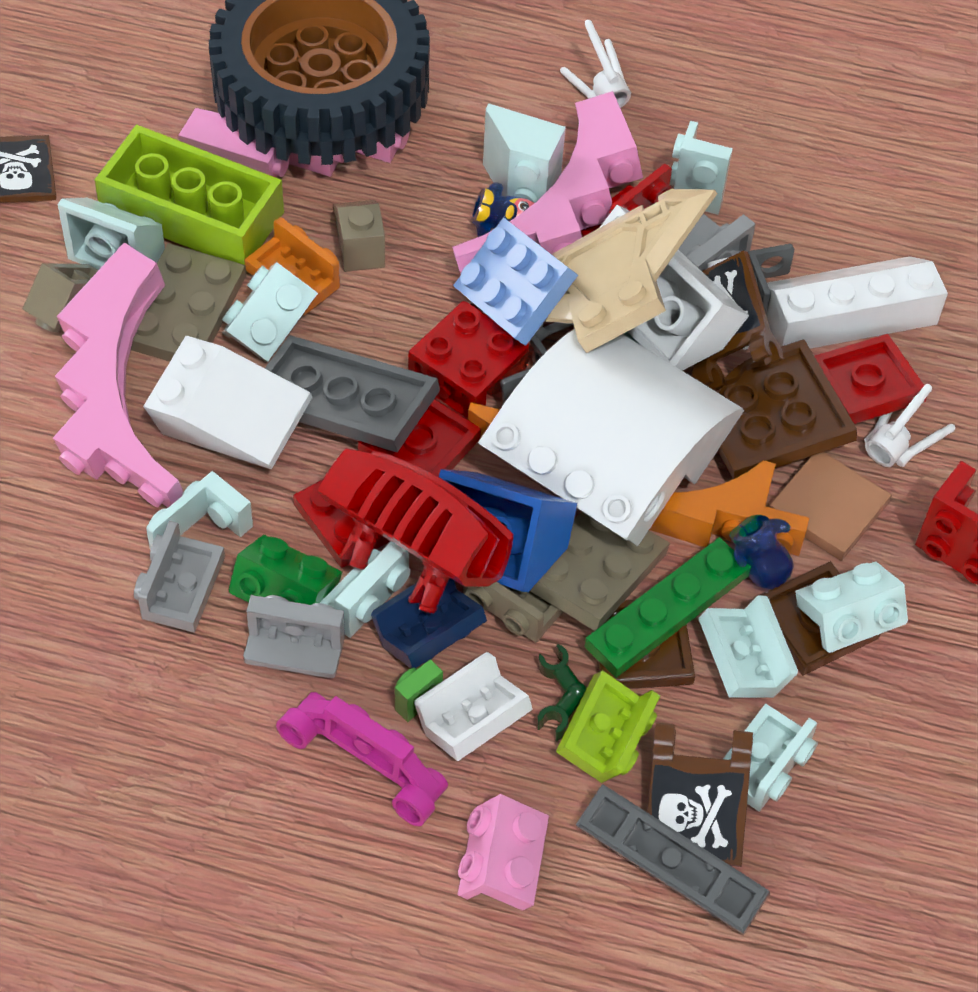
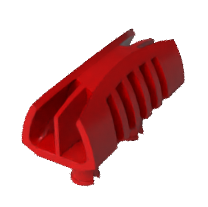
M345 448L327 472L318 489L319 494L325 501L353 517L352 520L355 522L346 545L339 555L341 560H350L349 565L365 569L380 535L422 560V563L425 565L424 570L418 579L412 595L408 599L409 603H421L419 606L420 610L429 613L436 612L437 605L450 578L465 587H489L500 580L504 574L511 553L514 534L495 516L462 491L410 462L376 451L367 453Z

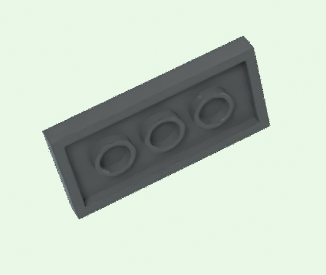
M292 335L288 336L265 367L270 372L311 393L312 399L299 422L394 452L399 451L440 391L438 379Z

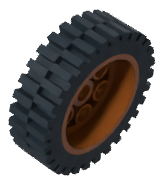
M225 0L226 10L218 9L215 15L216 24H211L209 31L210 39H208L214 100L217 103L221 118L226 117V125L232 133L239 130L240 140L247 145L256 139L257 151L267 154L274 147L276 148L277 159L288 161L290 154L295 153L298 154L299 164L310 165L311 156H321V165L333 164V155L342 154L344 163L356 161L355 151L362 149L366 157L377 154V142H380L386 149L395 144V132L404 137L410 131V121L417 123L420 119L421 108L425 109L429 93L430 36L424 14L419 15V6L414 0L409 2L407 0Z

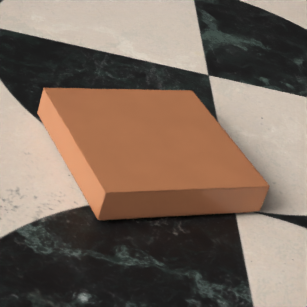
M822 452L808 459L769 507L809 517L805 538L842 561L889 504L892 494L825 452Z

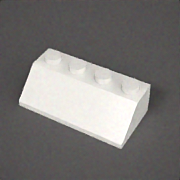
M616 205L600 227L630 211ZM677 250L656 280L666 311L627 332L641 346L683 371L723 350L749 315L683 253Z
M909 256L768 282L771 297L766 317L770 330L780 344V347L804 339L811 349L937 325L948 292L933 261Z

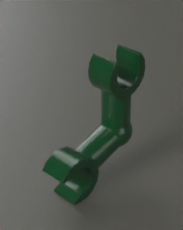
M559 644L556 645V655L561 661L559 664L551 665L539 654V670L541 674L547 678L555 679L565 692L555 706L543 708L538 715V730L549 720H557L561 723L555 731V742L563 738L568 728V719L578 707L587 689L568 666L569 654Z

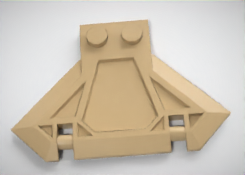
M670 189L659 195L658 202L647 208L641 205L553 253V256L573 270L578 276L545 321L573 323L578 342L584 351L588 353L665 312L666 309L656 280L716 197V190Z

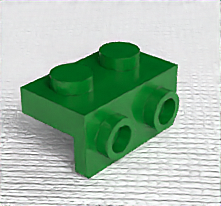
M263 534L238 553L229 586V593L248 603L251 595L260 597L275 595L283 597L289 602L312 605L320 603L339 584L342 571L328 565L320 557L306 555L288 546L280 538L268 537Z

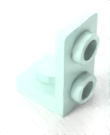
M211 471L201 481L191 483L185 489L182 497L170 507L159 510L151 518L146 527L149 548L151 549L157 535L163 536L169 521L179 523L181 536L207 513L216 525L223 529L228 527L236 535L242 537L253 527L251 502Z

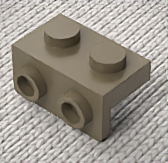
M498 582L493 583L489 587L463 586V594L483 606L484 610L487 609L500 618L511 632L520 636L525 635L535 643L539 641L563 613L562 610L531 591L521 592L501 585Z

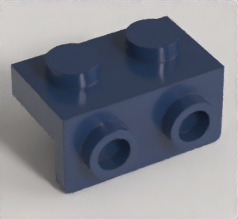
M452 578L446 584L435 613L420 610L419 606L421 603L408 602L409 596L412 595L417 582L374 609L371 613L383 648L410 668H417L421 664L426 663L456 641L468 636L471 631L487 621L483 606L457 590Z

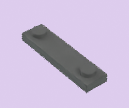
M604 784L601 785L576 823L577 828L743 936L770 895L768 889Z

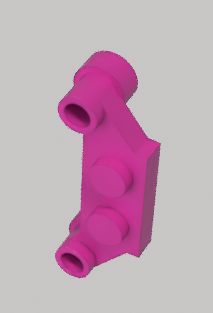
M311 692L297 708H289L276 723L277 731L281 737L293 747L304 749L317 734H322L398 784L402 789L392 800V805L397 814L411 825L422 826L435 811L434 803L448 788V782L445 777L435 769L426 768L414 753V746L409 744L408 740L401 733L392 729L387 730L372 720L364 709L355 704L349 705L337 696L330 701L316 692Z

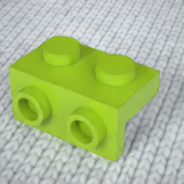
M603 670L594 674L556 752L601 783L620 774L622 776L627 774L637 761L639 752L635 749L641 736H644L651 729L656 720L657 713L654 712L660 695L651 690L639 696Z

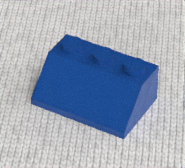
M440 469L439 478L473 499L514 534L507 566L502 578L497 582L521 592H529L568 549L578 503L478 472Z

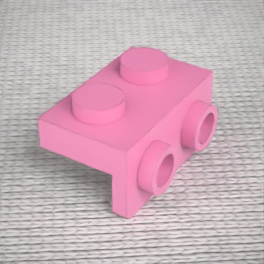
M502 794L477 806L470 814L467 822L469 838L466 854L463 856L458 869V875L461 878L458 896L468 900L483 893L522 911L534 906L549 815Z

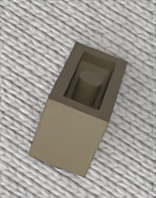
M375 200L333 204L344 272L385 268V233L379 203Z
M42 263L23 310L36 317L35 323L41 328L55 333L60 332L62 327L57 319V315L97 273L98 269L90 264Z

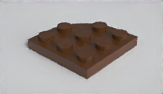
M804 339L781 346L784 359L767 366L764 359L755 362L750 358L734 368L724 378V385L719 394L744 410L718 449L732 479L748 472L763 460L776 463L775 468L857 441L856 426Z

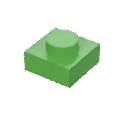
M431 659L418 669L411 668L406 671L396 683L395 711L407 722L418 714L414 704L415 700L443 681V671Z

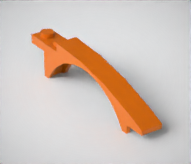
M471 402L468 409V420L481 428L482 438L500 409ZM763 460L748 472L718 486L696 491L674 492L649 530L701 547H707L712 534L724 537L732 542L730 534L740 526L744 536L739 543H757L763 547L761 542L763 539L776 544L783 554L788 553L799 556L809 517L765 506L776 463ZM753 516H758L760 518L759 526L751 532H746L741 524Z

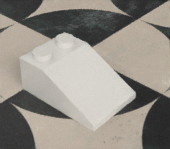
M185 336L143 407L163 435L272 469L310 403L312 395L307 390L223 346Z

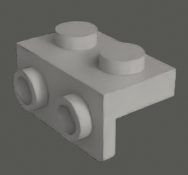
M169 521L163 536L157 535L153 541L150 552V560L152 562L147 573H140L136 581L134 599L139 601L142 619L195 633L225 559L224 547L180 536L179 523Z
M275 595L266 597L250 596L246 611L249 637L243 655L246 664L331 679L336 676L345 640L344 611L334 609L322 603L307 605L289 602L287 599Z

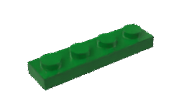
M719 537L588 635L585 639L584 647L617 678L749 577L751 566Z

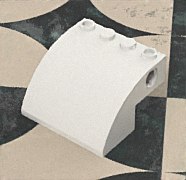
M573 329L554 344L529 370L506 400L478 443L561 498L578 503L577 508L625 540L638 546L682 479L685 478L694 485L696 484L744 410L623 334L586 353L578 342L576 331Z

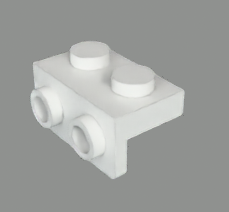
M489 652L484 653L417 698L414 703L425 736L456 761L461 760L533 710L529 695L501 676L496 658Z

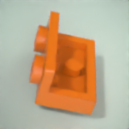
M279 217L273 222L274 237L244 259L246 271L254 276L261 266L269 269L271 265L278 262L315 290L318 294L303 313L305 316L340 288L339 261L331 250L320 247L308 238L302 228L297 225H291L284 218Z

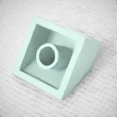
M488 104L485 112L483 166L507 205L517 207L509 201L515 198L528 199L536 203L555 184L561 175L566 127Z
M88 197L62 198L57 204L67 256L71 261L80 264H90L99 270L123 243H126L157 263L165 249L162 224L155 222L151 218L140 217L118 209L110 203H101Z

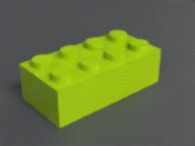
M137 124L95 178L99 202L110 203L118 209L140 217L151 218L155 222L162 224L163 238L201 253L245 265L244 259L260 248L274 228L273 222L284 214L281 179Z

